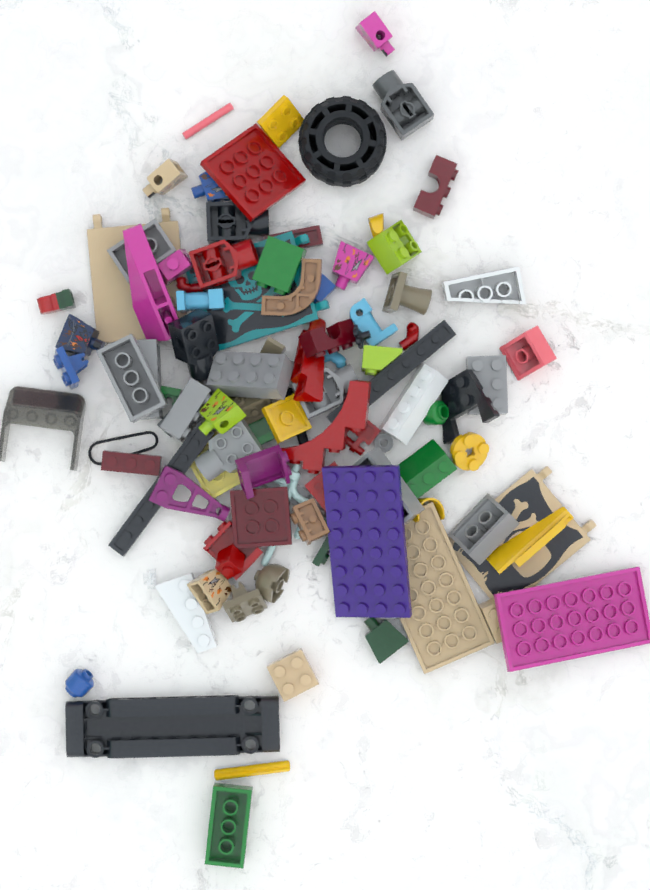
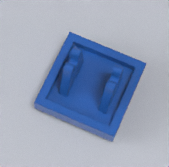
M61 346L55 350L53 361L56 368H61L63 372L61 378L65 386H69L72 390L79 385L80 380L77 374L88 366L89 361H83L85 353L67 356L64 347Z

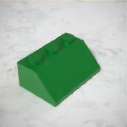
M434 439L399 464L400 476L417 499L457 470L456 466Z

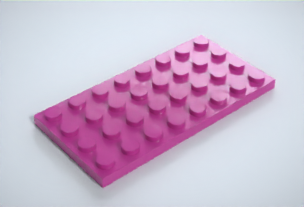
M640 567L493 594L507 672L650 643V620Z

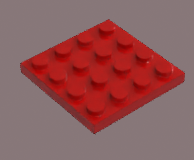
M257 124L248 128L200 163L203 169L250 222L306 181L302 174Z

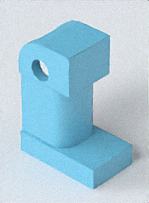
M222 288L192 293L176 291L177 311L181 313L197 309H225L224 291Z
M363 298L351 307L350 319H352L354 325H358L362 332L370 331L371 338L365 339L368 345L376 346L396 333L398 328L393 323L382 331L371 314L372 308L366 299ZM361 311L363 315L357 316L356 312Z

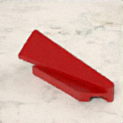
M321 318L312 321L309 324V329H303L300 335L320 327L325 329L326 322ZM298 341L290 381L297 384L293 400L305 402H321L323 400L324 356L315 359L314 356L306 358L300 341Z

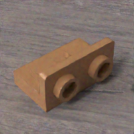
M314 498L292 507L290 517L293 524H297L300 529L298 533L302 542L305 541L307 545H310L312 541L330 533Z

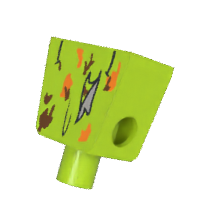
M218 388L200 410V414L205 421L198 429L205 436L214 428L220 434H224L247 415Z

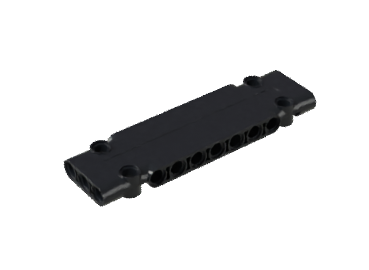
M239 695L109 698L93 701H66L65 705L67 757L147 758L280 752L279 696L239 697ZM252 700L255 703V708L253 710L246 709L244 705L246 701ZM93 704L100 707L99 714H94L91 711ZM248 739H253L256 742V746L250 749L246 746L245 742ZM92 744H99L101 751L99 753L94 752Z

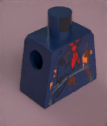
M69 314L55 347L63 346L65 352L85 353V356H90L92 350L97 351L103 348L105 342L97 339L99 335L98 330Z

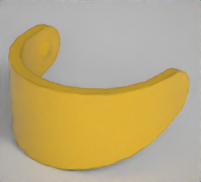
M384 213L368 218L374 238L384 231Z
M418 498L422 505L426 501L429 503L433 502L440 520L445 518L444 508L439 500L435 498ZM419 514L413 519L414 522H419Z

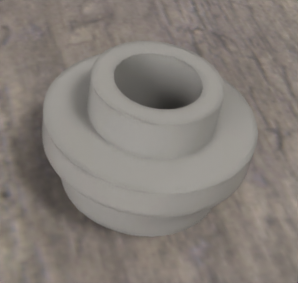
M386 433L379 434L374 440L375 448L380 447L382 452L390 451L393 447L392 437ZM382 439L387 440L386 446H381L380 441Z

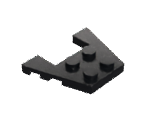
M466 369L449 379L441 392V399L449 410V416L445 423L442 424L444 444H451L460 435L456 419L476 407L479 409L482 423H489L500 417L498 411L494 410L491 406L492 401L490 398L486 397L482 391L483 387L472 369Z

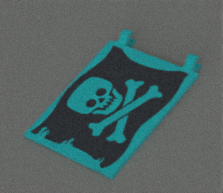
M292 231L274 237L295 246L310 243L308 235L303 234L294 238ZM267 239L254 243L259 259ZM302 262L299 265L296 276L290 289L292 290L291 293H293L300 284ZM255 265L242 270L241 278L211 288L223 289L225 309L203 311L212 314L220 348L218 351L318 320L317 312L329 309V303L327 300L314 304L313 301L303 311L289 316L261 315L262 296H286L289 293L285 292V295L274 292V287L268 285L266 289L256 285L257 281L252 279L257 267ZM194 268L187 271L186 275L189 284L198 283Z

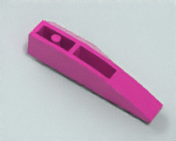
M141 224L123 230L132 305L145 338L167 341L171 339L168 324L179 319L143 227Z

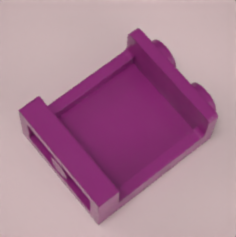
M279 444L235 460L241 488L247 499L254 497L253 488L280 478H284L286 484L290 483L289 476L292 473L289 465L286 463L289 462L286 451L281 450Z

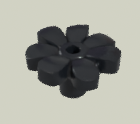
M354 325L353 335L356 337V345L358 344L359 349H363L364 340L371 338L370 331L362 332L358 325Z

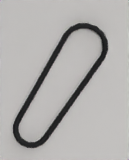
M145 431L96 441L90 446L88 456L94 464L101 465L102 462H96L91 456V450L95 445L144 434H152L156 439L153 446L131 453L139 454L154 449L158 444V436L152 431Z

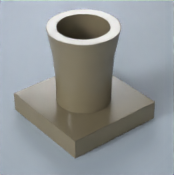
M400 271L392 274L382 311L392 313L398 311V307L401 305L425 315L431 301L432 290L405 285L407 273Z

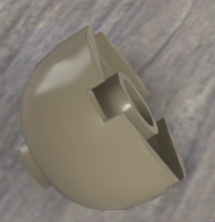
M269 564L256 572L254 576L256 581L255 588L259 589L264 600L275 603L284 591L281 588L284 581L288 582L290 570L279 564Z

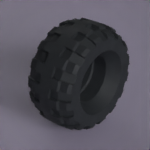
M351 96L328 98L320 104H316L305 116L299 131V152L304 165L310 173L327 185L351 187L352 185L360 184L373 175L383 161L387 144L384 123L375 109H372L366 102L360 99L357 100L351 98ZM346 124L355 128L361 138L358 151L349 157L332 155L327 150L324 142L325 135L331 127Z

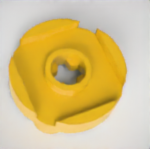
M467 432L464 435L460 434L454 439L450 447L452 462L460 469L466 471L478 470L489 452V446L486 444L485 439L474 432ZM472 447V453L467 456L466 449Z

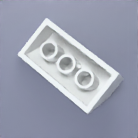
M420 364L379 426V429L407 445L427 415L428 410L448 383V380L433 368Z

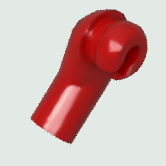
M185 277L176 279V287L186 293L204 292L203 289H200L199 283L188 284Z
M410 322L407 325V336L399 342L403 350H406L418 341V325L414 322Z

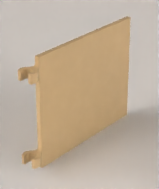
M161 208L162 222L159 225L175 249L179 250L181 246L178 221L170 220L169 208ZM100 214L93 215L94 228L87 229L95 323L96 330L99 331L97 339L109 343L115 342L129 334H133L136 340L146 339L133 309L130 284L107 252L109 248L124 239L123 230L135 225L103 228L102 216ZM175 280L166 287L178 317L181 318L187 315V312L181 313L177 311L176 291L181 290L177 289V282Z

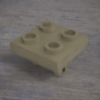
M238 582L239 588L231 585L233 599L222 603L232 623L243 621L252 614H260L264 609L268 608L258 588L248 592L242 582Z

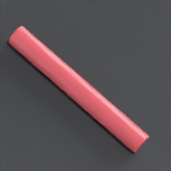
M228 103L183 132V136L185 139L190 138L234 109L231 103Z

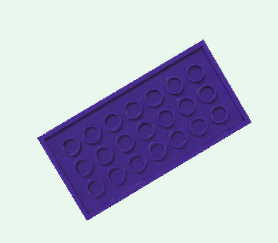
M400 465L324 466L322 468L327 526L330 531L328 533L336 617L410 618L412 616Z

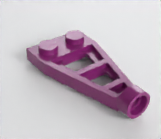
M167 465L164 466L149 497V501L166 509L215 517L223 522L230 512V507L222 505L183 472ZM180 484L191 491V496L186 502L176 501L172 497L177 486ZM196 495H201L208 500L205 509L192 505Z

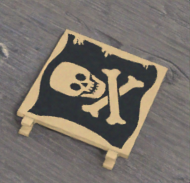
M548 466L538 474L531 469L494 499L520 523L499 546L563 507L543 483V479L552 473ZM572 519L561 532L522 566L518 567L513 562L501 574L486 559L481 565L477 564L451 537L448 538L459 562L487 596L492 599L494 598L493 594L536 586L591 540L587 533L597 525L590 519L580 527Z

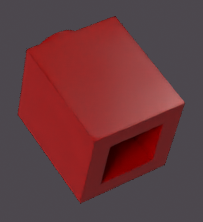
M232 544L218 552L215 569L225 578L230 579L242 572L245 555Z

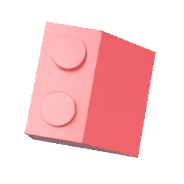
M538 325L499 348L502 354L506 355V361L518 381L557 359Z

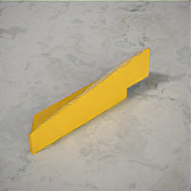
M561 507L496 548L486 560L499 574L513 562L520 567L561 532L574 517L565 507Z

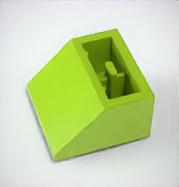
M402 220L366 242L386 274L394 271L422 252Z

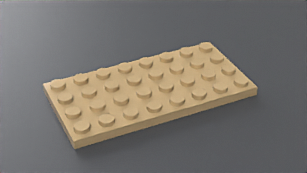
M433 502L423 506L425 510L419 514V522H414L412 519L405 525L412 616L410 618H400L424 674L495 644Z

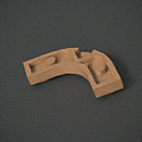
M302 258L301 280L298 288L286 296H262L261 315L289 316L306 309L314 301L320 289L322 259Z

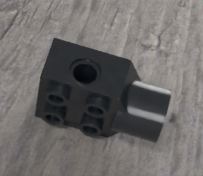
M232 201L206 202L208 244L224 239L230 243H239L249 239L250 236L269 235L268 210L250 222Z
M197 309L169 323L168 328L175 358L187 363L190 378L202 381L208 379L214 359L213 356L220 348L212 314Z

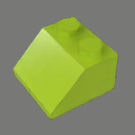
M364 345L361 371H364L365 375L376 376L377 373H380L402 354L403 348Z

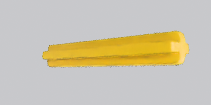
M286 760L216 769L214 777L215 780H225L290 771V762Z

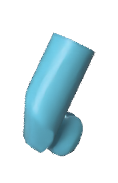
M326 352L324 363L332 361L339 369L346 366V358L338 352L329 355Z

